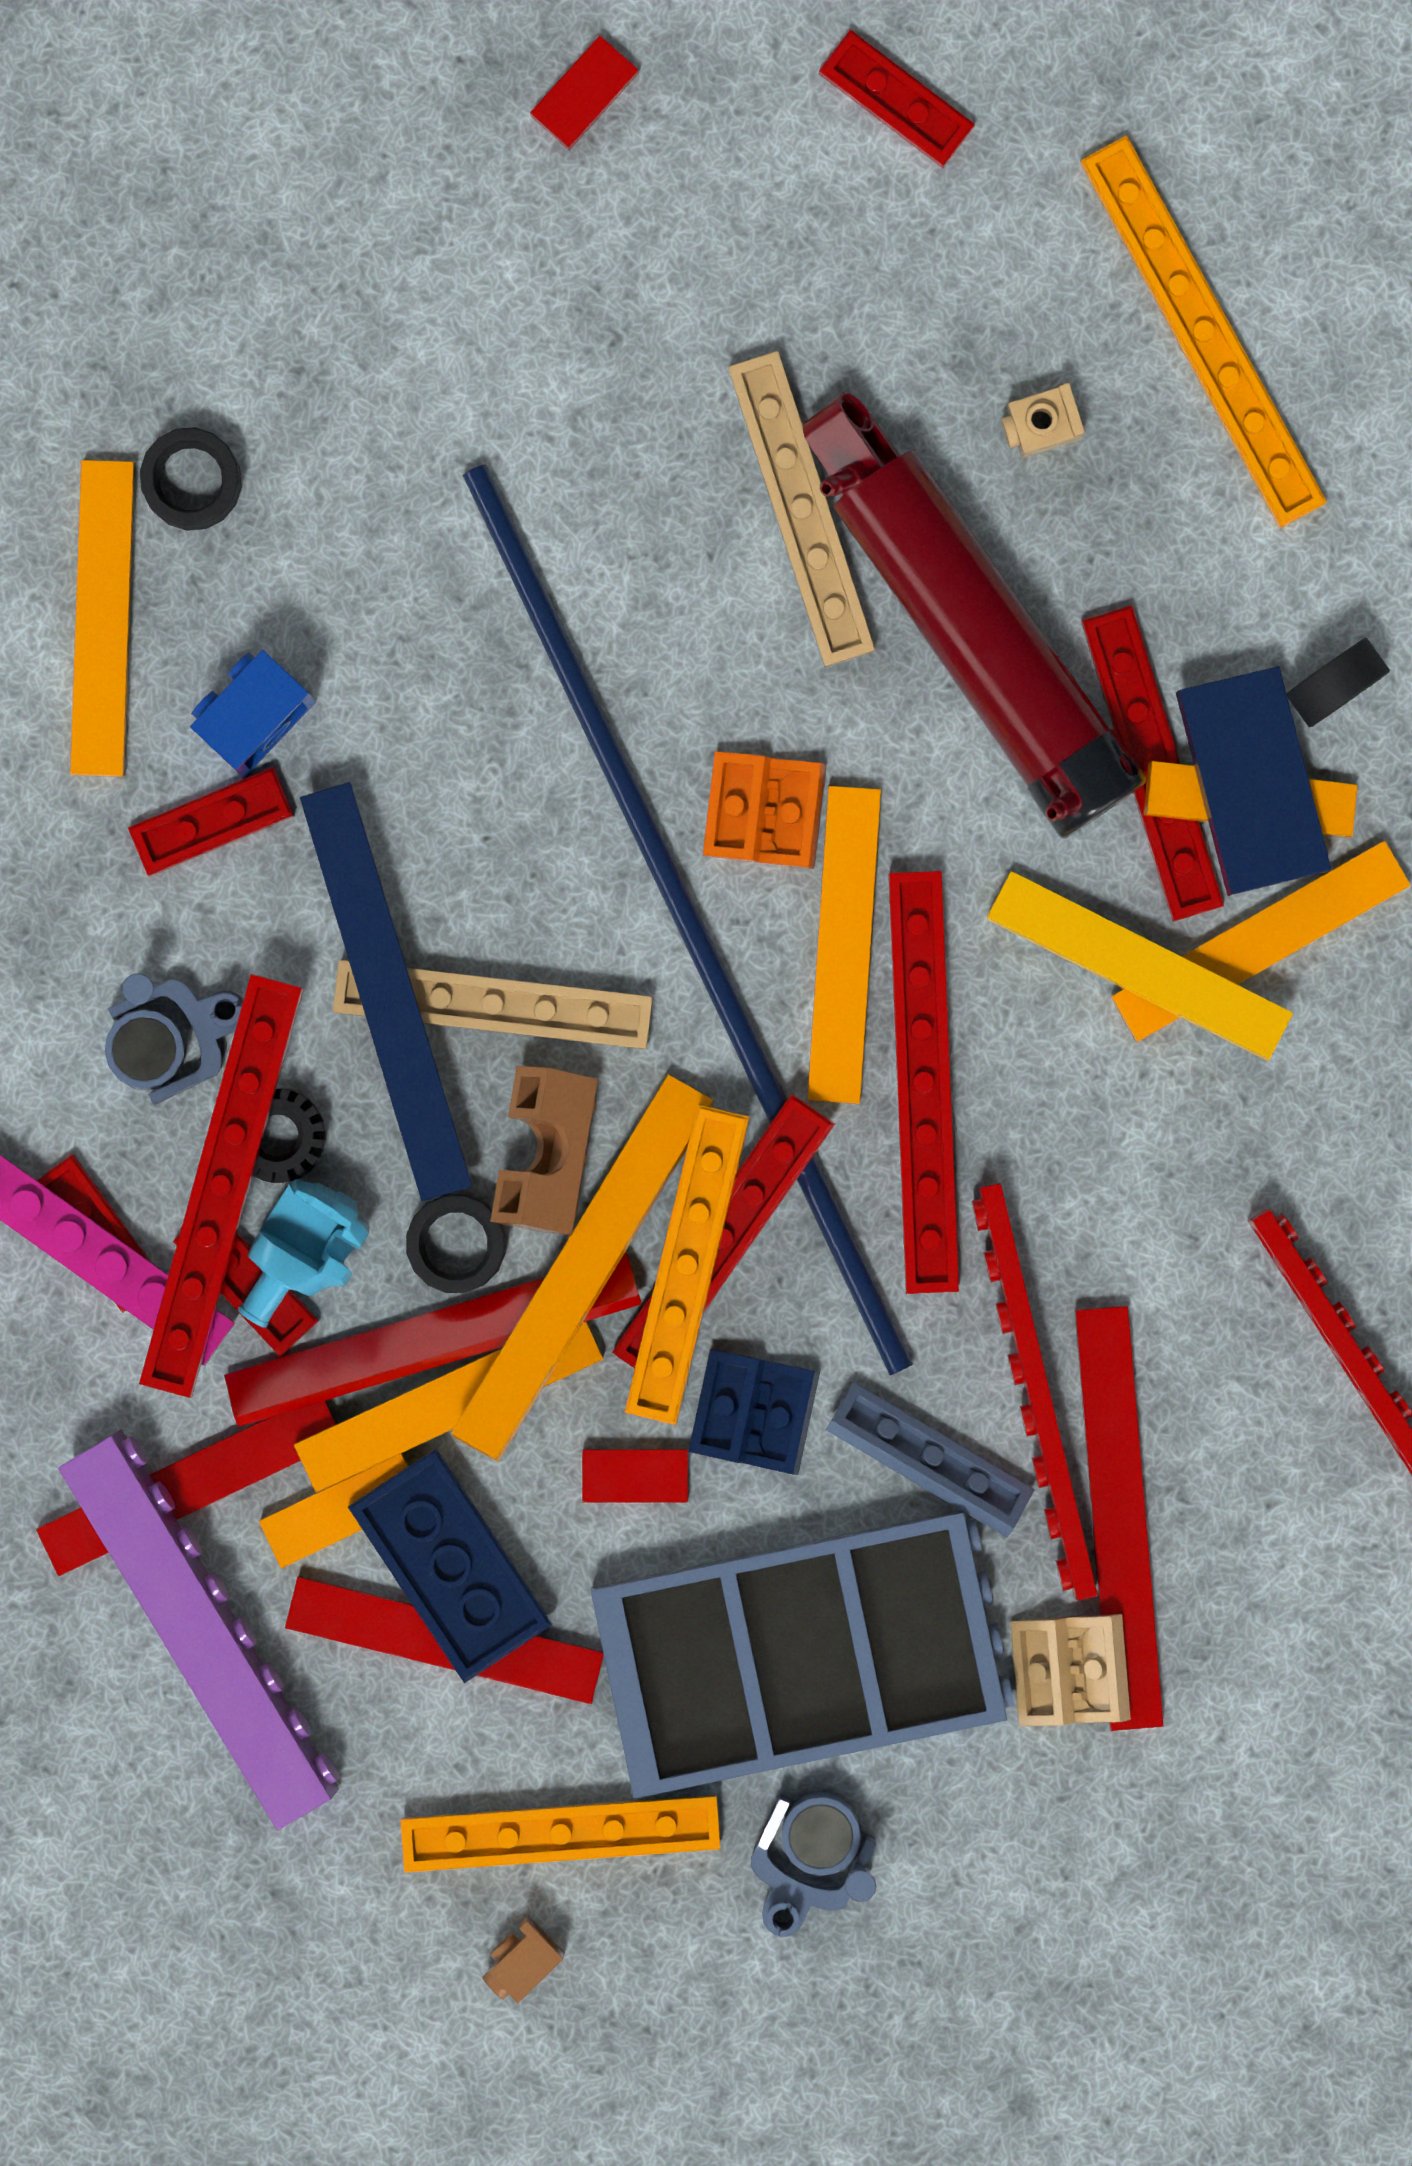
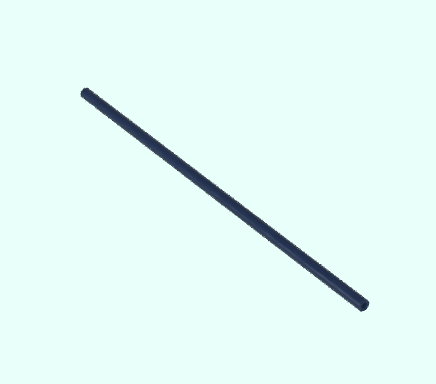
M484 464L473 468L462 476L771 1124L788 1099L488 467ZM813 1156L798 1177L797 1182L889 1375H893L912 1366L913 1363L817 1160Z

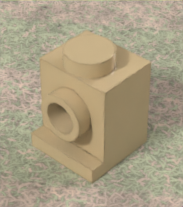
M1069 383L1008 403L1006 408L1008 416L1000 419L1008 447L1018 446L1021 458L1082 440L1085 434ZM1038 411L1046 412L1051 418V425L1046 429L1036 428L1031 421L1032 415Z

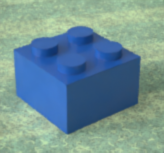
M263 649L256 657L250 652L244 655L228 673L232 682L219 696L214 691H211L191 713L196 720L191 724L190 728L243 778L261 762L316 703L309 692Z

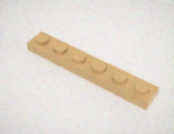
M775 351L729 366L730 378L824 668L875 652L826 497L820 491V478L809 445L803 434V426L779 352Z
M339 960L333 1013L365 1016L349 961ZM407 968L424 1024L647 1050L653 999L651 996Z

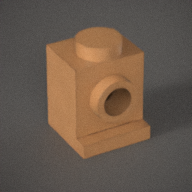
M529 1915L520 1922L519 1929L524 1934L519 1939L513 1933H510L490 1953L495 1962L482 1976L487 1986L502 2000L510 1995L519 2003L564 1959L565 1952Z

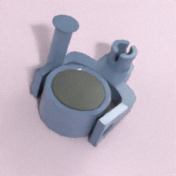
M132 974L125 979L122 992L126 1000L107 1008L113 1020L120 1018L109 1031L105 1044L108 1066L117 1079L133 1089L149 1091L158 1088V1090L148 1094L152 1104L157 1105L215 1077L221 1071L222 1066L221 1051L217 1040L235 1032L243 1004L241 996L232 991H221L197 1001L192 991L177 979L166 981L156 987L153 986L150 978L144 974ZM161 997L171 999L185 1013L193 1027L201 1053V1066L197 1072L169 1085L167 1084L176 1078L184 1064L186 1049L182 1034L169 1018L159 1012L148 1010L135 1011ZM226 1002L233 1004L236 1010L231 1019L221 1020L217 1017L216 1012L219 1005Z
M825 1791L807 1793L795 1800L788 1810L790 1798L780 1794L751 1856V1868L760 1880L772 1887L765 1900L762 1917L767 1930L774 1935L787 1937L797 1932L802 1926L811 1906L823 1910H840L847 1905L850 1898L857 1902H864L871 1899L876 1892V1881L870 1874V1868L866 1864L876 1845V1839L865 1834L861 1845H859L861 1832L858 1816L851 1804L838 1794ZM783 1821L781 1835L784 1851L791 1863L805 1873L817 1876L835 1874L847 1867L854 1858L844 1883L838 1887L814 1885L796 1878L774 1863L768 1855L767 1849L780 1822ZM788 1908L793 1916L788 1922L777 1921L773 1915L779 1910Z

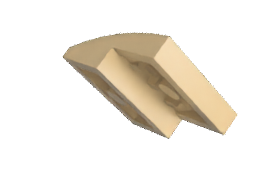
M1122 1614L1010 1621L1019 1726H1064L1072 1723L1123 1722L1131 1720Z

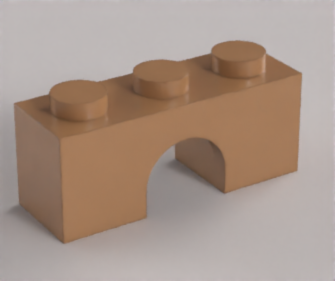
M516 1067L508 1118L523 1121L532 1128L537 1140V1152L532 1164L524 1171L499 1170L490 1222L542 1233L572 1235L574 1219L578 1212L577 1200L582 1171L587 1159L586 1147L591 1117L596 1106L595 1094L598 1079L549 1067Z

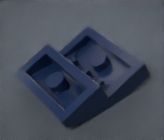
M710 1349L688 1452L798 1475L820 1372Z

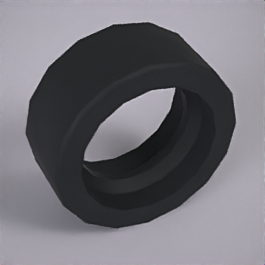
M196 427L174 429L157 438L146 451L140 468L141 491L151 510L168 525L186 531L207 529L223 521L236 506L242 488L240 466L230 447L214 433ZM195 448L207 452L216 460L221 469L222 484L218 495L210 504L200 509L185 510L174 506L166 499L161 489L160 474L164 463L172 454L182 449Z
M1364 638L1287 692L1286 696L1307 726L1313 727L1387 675L1390 669L1371 642Z
M443 1195L427 1202L414 1215L406 1234V1254L413 1271L428 1286L444 1293H467L484 1286L499 1271L506 1254L505 1230L502 1224L490 1222L492 1209L485 1202L469 1195ZM448 1213H464L474 1217L483 1226L487 1236V1251L483 1261L474 1270L463 1275H450L438 1270L430 1262L425 1250V1237L430 1226L439 1217Z

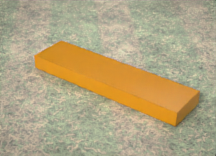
M1156 761L1149 762L1144 815L1208 822L1195 767ZM1308 779L1322 834L1342 838L1353 837L1358 785Z

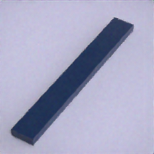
M347 782L301 796L300 801L421 1202L472 1187L471 1178L352 784Z

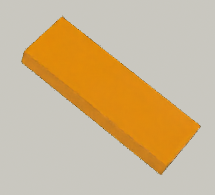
M403 1453L259 1520L258 1522L280 1568L282 1569L361 1531L362 1528L348 1509V1506L407 1468L408 1464Z

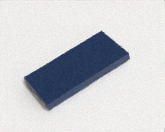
M1280 666L1175 692L1227 896L1332 870L1289 701L1286 696Z
M437 1448L348 1506V1509L464 1683L553 1625Z

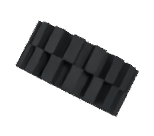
M276 1089L269 1117L284 1115L290 1118L297 1127L298 1141L290 1153L279 1157L267 1154L260 1147L253 1177L271 1183H284L302 1178L301 1176L310 1172L315 1167L316 1162L324 1152L326 1131L322 1115L309 1099L292 1090Z

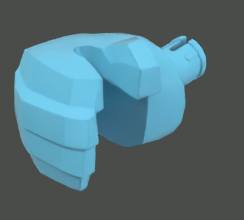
M297 1179L293 1180L287 1186L260 1229L247 1254L263 1273L244 1303L239 1306V1313L253 1323L266 1328L269 1324L268 1321L289 1289L308 1296H314L325 1288L345 1286L349 1282L352 1272L347 1266L343 1265L344 1261L354 1249L361 1248L370 1229L368 1223L358 1213L357 1202L340 1191L335 1192L320 1183L311 1184Z

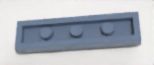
M855 1382L848 1389L826 1428V1431L1005 1537H1008L1014 1530L1035 1490Z

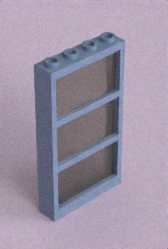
M958 1510L591 1587L590 1591L633 1798L636 1799L1007 1721L1005 1707L1014 1706V1700L1008 1674L998 1676L994 1656L1003 1654V1648L997 1623L987 1625L983 1604L992 1602V1595L986 1571L976 1573L972 1552L982 1550L975 1519L965 1521L964 1512Z

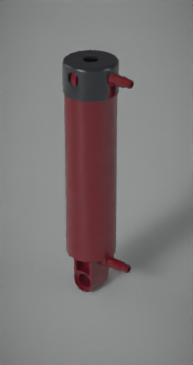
M842 392L803 424L804 437L830 475L821 482V493L826 497L843 494L834 504L833 508L1028 786L1026 790L1058 836L1062 839L1072 836L1142 787L1146 782V776L1115 731L1113 729L1110 730L916 450H909L899 455L867 407L860 399L849 392Z

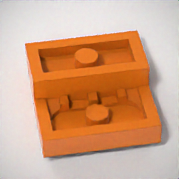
M715 751L703 856L814 869L826 765L817 762L774 759L762 755Z

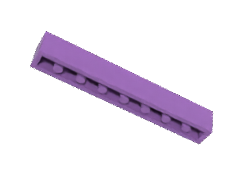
M122 1429L70 1459L58 1467V1470L278 1831L331 1800L339 1790L335 1783L339 1780L338 1772L325 1753L318 1754L308 1738L312 1734L311 1728L302 1712L296 1707L292 1710L281 1693L284 1690V1684L275 1667L269 1662L263 1664L253 1646L257 1644V1640L253 1630L244 1618L236 1619L226 1602L230 1596L224 1582L217 1573H208L199 1558V1555L202 1554V1548L196 1536L188 1527L181 1528L171 1510L175 1508V1504L170 1493L160 1481L154 1483L144 1467L148 1461L141 1445L133 1436L127 1438Z

